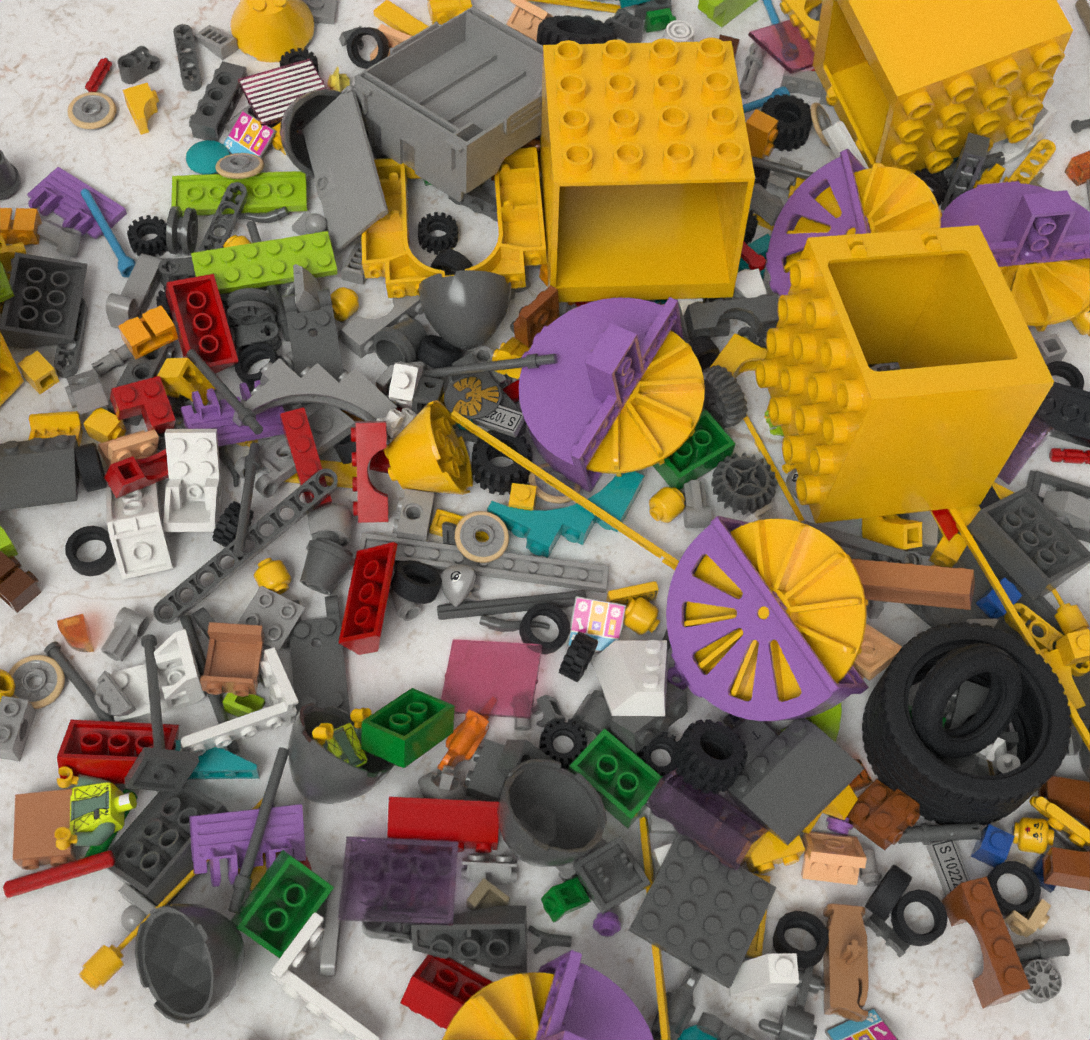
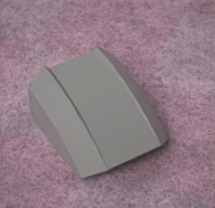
M296 264L293 265L297 313L321 310L317 291L322 290L321 285L305 268Z

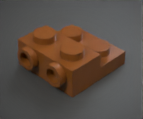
M550 285L545 291H541L534 301L522 308L519 317L515 320L513 324L515 339L528 348L533 344L535 335L540 333L544 326L548 327L560 317L558 289Z
M876 779L858 797L847 818L850 819L849 824L853 825L856 830L883 850H886L891 844L895 845L899 842L903 831L908 826L912 827L917 823L920 818L919 803L901 790L897 789L894 792Z

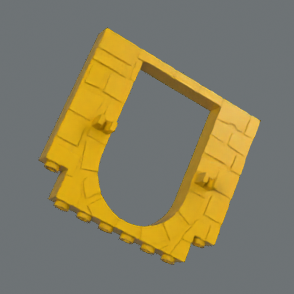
M537 147L519 148L504 158L500 168L494 175L499 231L497 244L485 260L465 269L502 275L507 283L511 282V289L526 287L524 266L547 264ZM393 159L374 160L388 214L362 233V266L365 278L385 277L388 298L419 296V284L424 279L436 274H441L442 277L455 275H445L443 270L426 266L417 260L410 251L407 179H419L421 177L415 174V170L404 163L400 165Z

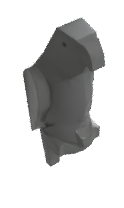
M693 967L687 972L680 988L676 989L673 993L666 992L671 1040H677L695 1012V1007L692 1005L693 991L702 976V972ZM659 1011L656 1014L651 1029L654 1040H661Z

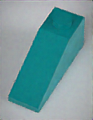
M176 740L175 750L181 751V740ZM214 747L198 756L199 763L187 780L259 779L260 773L256 764L227 750Z

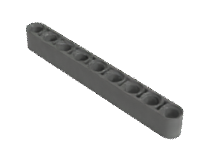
M328 468L321 469L247 529L246 540H251L255 544L251 552H244V555L241 557L235 556L233 554L235 540L232 541L155 605L153 613L156 620L166 625L173 624L331 495L338 485L336 473ZM330 476L334 482L330 487H322L319 483L321 477ZM304 492H311L314 495V499L312 502L305 504L300 501V495ZM291 508L294 511V516L289 520L282 519L280 517L282 509ZM265 524H271L275 530L272 535L264 536L260 533L261 527ZM226 556L234 558V565L230 569H224L220 564L221 560ZM208 572L214 575L213 583L209 586L202 585L201 576ZM191 589L194 592L193 599L190 602H182L180 599L182 591ZM164 606H172L173 615L171 618L162 619L160 616L161 609Z

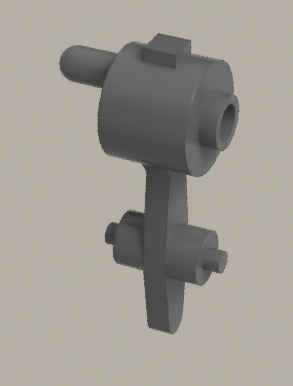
M814 966L803 968V970L798 969L799 984L796 986L798 993L795 1007L786 1004L779 1023L768 1019H761L759 1021V1028L776 1035V1040H814L817 1031V1025H814L815 1015L804 1011L808 992L817 994L819 990L824 991L825 984L821 983L822 977L812 974Z

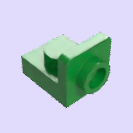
M670 8L646 12L645 31L648 33L666 30L667 25L675 21L676 17L672 15Z
M578 877L551 887L541 898L544 910L550 916L553 923L559 921L565 914L583 908L591 902Z

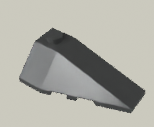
M526 905L495 906L411 922L412 949L414 951L443 959L452 957L462 960L465 965L472 967L474 964L488 967L490 972L498 974L527 973Z

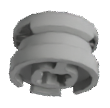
M1036 959L1023 966L1031 988L1021 994L1026 1000L1032 1003H1043L1054 998L1060 992L1062 978L1058 969L1052 963Z

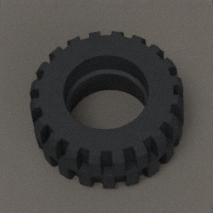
M558 15L548 17L540 22L536 42L542 46L557 45L559 42L567 40L575 41L579 44H604L609 40L617 39V34L613 27L600 20L581 16Z

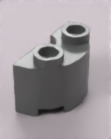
M594 690L592 694H588L571 720H573L575 725L576 723L580 724L581 729L589 730L598 736L604 728L611 733L610 720L615 716L611 715L604 694Z

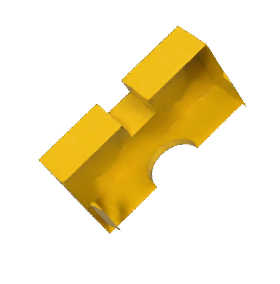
M998 163L991 169L987 168L980 180H976L973 189L981 184L999 183L1005 168ZM1006 176L1003 182H1007L1009 178Z

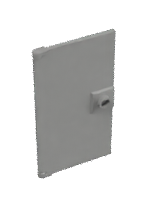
M352 85L347 86L341 91L342 93L302 129L315 176L314 182L318 197L322 203L335 253H339L376 221L388 214L355 89Z

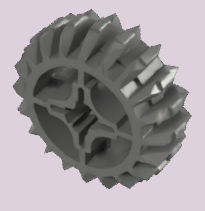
M719 365L704 369L702 372L705 386L703 408L723 428L739 424L746 417L748 408L746 406L747 401L744 398L745 393L742 392L737 379L733 378L732 373L727 372L725 367Z
M745 452L741 457L734 453L732 458L726 456L723 462L720 461L717 464L711 481V485L714 487L713 495H718L717 502H725L724 509L730 506L733 513L738 509L741 510L742 515L746 514L747 510L753 514L757 509L759 510L771 503L777 486V481L774 480L775 472H770V464L763 465V458L759 461L756 460L755 454L750 458L747 457Z

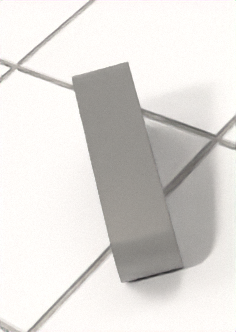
M140 254L121 295L111 293L108 296L106 313L111 327L119 329L118 326L129 319L137 316L139 319L142 318V314L148 310L161 282L162 274L159 272L158 265L163 258Z

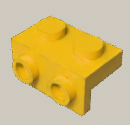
M78 411L29 415L31 431L28 440L33 438H53L59 435H76L78 446H80L83 429Z

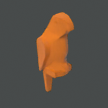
M493 697L479 714L470 709L468 710L465 720L454 729V732L446 740L448 752L437 767L439 770L442 771L444 765L455 767L459 762L469 761L489 729L488 719L498 702L496 698Z

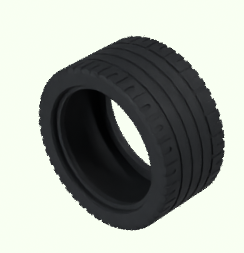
M954 622L948 625H938L937 628H929L926 632L923 631L910 639L900 649L868 698L862 719L864 721L862 723V740L865 742L864 750L868 755V763L871 764V769L874 775H877V779L894 792L897 789L901 790L918 802L920 816H923L925 820L930 822L933 820L936 821V824L940 825L979 822L980 825L984 826L997 822L1014 812L1055 774L1066 756V750L1070 744L1072 718L1069 716L1071 711L1070 706L1067 705V695H1064L1065 690L1062 684H1059V678L1056 673L1052 672L1051 666L1044 662L1045 659L1040 654L1035 653V649L1031 646L1028 647L1025 644L1026 642L1020 638L1018 640L1014 635L1004 633V630L994 629L989 625L982 626L980 623L969 624V622H961L960 624ZM983 643L996 646L1005 651L1020 670L1022 694L1017 711L1014 713L1015 715L1011 722L1015 732H1018L1019 743L1017 744L1016 757L1020 760L1021 766L1007 773L992 776L972 775L946 765L925 747L912 724L909 713L910 688L922 682L923 678L927 676V672L943 656L964 645ZM990 672L976 674L966 681L990 689Z

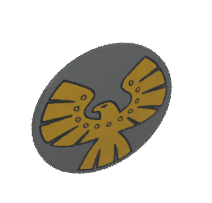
M468 375L455 380L449 385L444 394V403L450 413L455 410L466 419H479L497 409L501 402L502 394L499 385L491 378L482 375Z

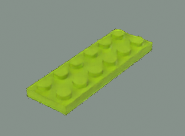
M301 171L262 172L243 179H231L220 174L172 176L171 207L180 206L183 215L188 207L195 208L197 215H215L227 187L234 182L242 183L246 187L248 195L241 213H267L284 206L288 212L307 211L306 174ZM238 190L237 193H233V203H235L236 196L241 195V191ZM227 208L222 212V214L235 213L231 208Z
M328 231L191 253L195 276L214 274L219 294L230 293L243 288H260L294 282L293 265L295 264L305 268L315 278L337 275V266Z

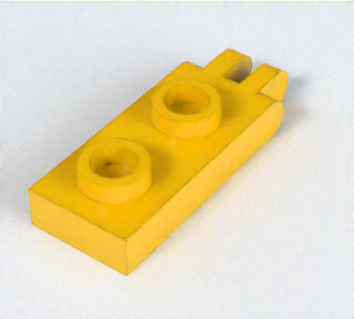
M1032 796L1030 798V804L1048 819V825L1060 832L1064 830L1070 835L1068 839L1081 848L1084 846L1090 847L1089 829L1044 797Z

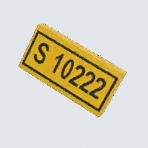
M653 581L610 590L607 593L606 601L625 605L632 598L636 600L642 597L647 601L656 600L659 588L657 582Z

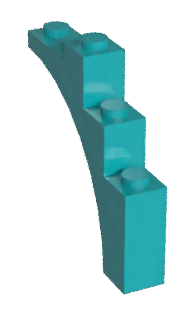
M633 471L622 473V477L615 476L600 492L587 500L623 523L642 488L644 475ZM491 501L487 508V512L498 516L505 523L507 529L515 536L527 538L526 548L531 553L546 558L550 556L561 535L569 542L583 545L595 522L606 530L618 532V530L578 503L553 510H524Z

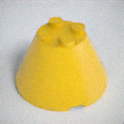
M240 0L232 14L231 33L236 38L237 46L243 53H248L262 62H280L281 56H285L286 51L291 53L290 49L298 51V48H301L304 51V47L313 37L314 20L309 7L303 0Z
M437 400L429 402L392 442L384 448L385 455L389 459L391 466L388 467V474L392 481H398L402 489L465 495L470 493L468 487L473 486L469 454L463 437H457L452 426L456 422L450 418L452 416L451 413Z

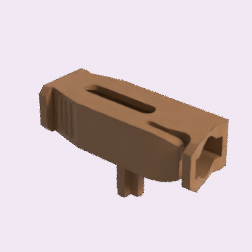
M828 904L823 910V916L828 918L826 929L829 939L823 955V978L825 984L824 1014H836L855 1022H864L868 1018V1011L862 1008L867 1000L869 986L867 934L862 919L865 915V908L862 906Z

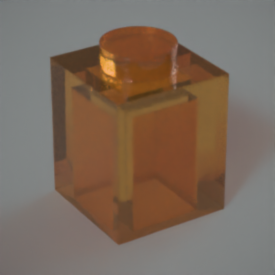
M1090 150L1072 157L1064 171L1076 186L1086 183L1087 179L1090 180Z

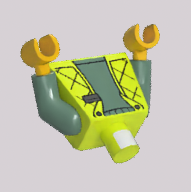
M356 708L350 713V718L354 725L350 722L334 729L331 723H321L319 727L313 730L312 736L326 750L339 759L353 766L361 767L367 763L366 755L361 749L362 721L372 715V711L369 708Z
M69 767L59 768L58 774L68 778H57V785L61 788H67L71 784H75V787L71 788L70 830L66 827H60L55 830L56 847L60 850H65L70 847L71 843H74L75 846L101 845L113 833L124 827V811L134 809L137 806L135 795L132 792L123 794L110 781L83 774L73 776V772Z

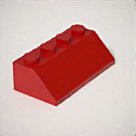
M214 274L167 282L165 293L183 358H188L187 352L190 349H194L215 374L237 364L238 357Z
M395 542L356 552L338 643L358 655L378 652L397 552L398 544Z
M70 720L57 755L58 769L69 767L73 772V776L83 774L115 784H125V777L144 747L154 748L151 723ZM163 724L165 749L175 750L176 740H178L179 725ZM60 775V778H61V779H66V778H68L67 776H61V775Z
M389 797L388 845H393V848L402 850L409 849V846H419L420 849L426 851L437 850V847L448 848L451 852L475 849L477 853H491L492 850H497L499 823L497 810L499 802Z
M428 954L412 975L400 1003L408 1007L412 1012L431 1020L437 1026L447 1029L452 1018L468 999L493 982L449 957L443 959Z

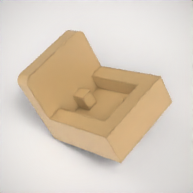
M1041 899L1028 912L1026 917L1013 910L1006 915L1004 922L1009 925V929L1012 932L1027 938L1037 928L1041 930L1048 922L1050 916L1047 915V912L1051 905Z

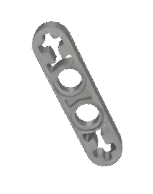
M331 866L329 884L334 888L327 899L320 976L335 977L346 883V866Z

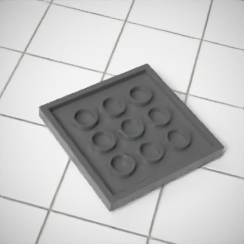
M678 832L628 931L688 966L697 969L721 985L730 988L777 887Z

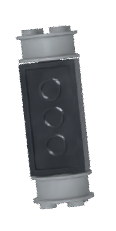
M1054 382L1026 429L1090 448V392Z

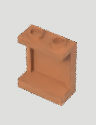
M209 622L208 635L210 639L204 675L200 676L202 690L212 695H219L222 692L233 693L236 696L242 697L249 694L256 695L265 640L263 626Z
M72 789L15 794L13 861L22 869L35 870L39 868V865L47 864L56 867L76 860V854L73 852V843H71L69 848L60 850L56 847L57 839L55 838V830L57 828L66 827L70 830V797Z

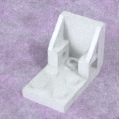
M1044 98L1042 102L1043 109L1037 114L1032 126L1033 132L1027 138L1016 143H1009L1008 139L993 143V147L987 152V155L1002 151L1004 156H1001V158L1005 157V164L1001 166L1005 167L1030 152L1040 140L1044 139L1058 110Z
M166 429L165 442L169 480L165 491L164 532H213L217 527L216 524L222 511L217 429Z
M157 483L119 498L115 497L110 487L106 488L108 532L122 580L173 569L159 506Z
M186 629L174 632L154 651L162 713L196 704L205 697L200 684V675L194 651ZM146 664L110 673L137 709L129 715L114 716L115 722H133L151 717Z

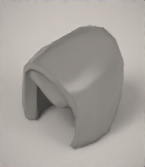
M336 503L326 504L307 514L312 540L324 538L343 547L349 544L353 526V514L347 506Z

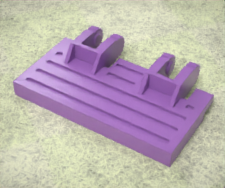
M60 167L53 170L27 194L31 198L28 201L30 208L37 209L40 206L39 213L43 216H47L54 211V214L64 219L62 227L74 228L80 231L82 236L88 233L95 240L100 235L104 236L81 195L82 189L90 191L110 228L127 214L124 207Z
M260 380L254 381V389L261 384ZM246 382L240 383L239 388L242 399L247 401L251 397ZM213 388L207 389L206 395L210 405L206 406L203 405L199 392H192V400L197 413H194L191 405L181 407L186 429H217L218 447L284 434L280 422V413H284L283 406L270 408L256 415V420L263 427L262 433L258 435L249 426L242 425L239 427L233 421L235 411L225 399L218 402Z
M302 804L272 807L254 867L263 866L262 853H265L266 868L268 870L276 859L275 852L282 850L298 861L306 860ZM260 808L189 816L194 874L207 873L206 860L210 859L211 884L213 887L220 886L219 859L227 858L228 880L230 884H233L235 877L238 876V868L242 867Z

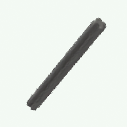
M580 590L463 602L457 607L452 604L437 606V616L439 620L523 612L541 603L554 604L559 608L574 606L576 596L587 597L585 591Z

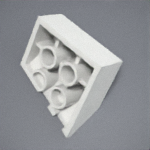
M615 640L591 660L592 667L596 671L599 685L601 684L612 716H665L668 676L667 640Z

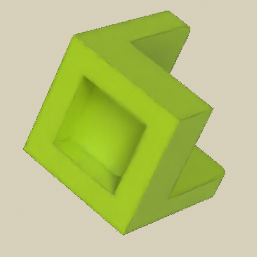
M227 693L222 703L227 713L241 717L261 710L265 704V699L254 694L242 697L236 696L233 693Z

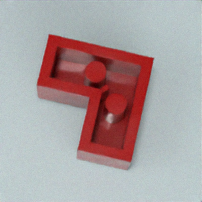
M160 376L111 388L110 400L118 421L142 414L148 431L155 429L157 434L164 433L166 429H174L176 419Z

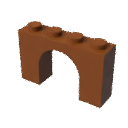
M1052 776L1038 789V796L1044 797L1071 817L1078 819L1090 830V782ZM1051 847L1043 857L1044 884L1090 891V851L1080 852Z
M987 876L960 883L942 899V903L945 906L951 927L968 922L978 938L983 955L984 969L983 973L972 982L981 1006L984 1009L1009 1002L1031 988Z

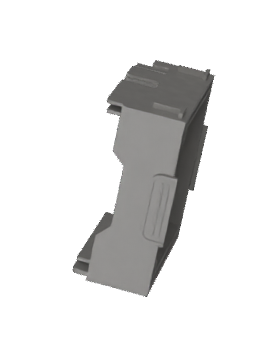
M475 6L439 26L437 21L434 22L433 25L399 45L390 48V56L354 76L355 93L365 129L368 131L369 141L382 149V153L400 165L404 163L415 170V174L458 202L462 201L463 194H467L497 173L504 158L541 134L543 46L482 12Z

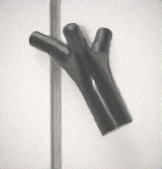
M533 926L528 928L530 932L541 939V943L533 949L535 954L551 946L571 947L572 936L546 933Z

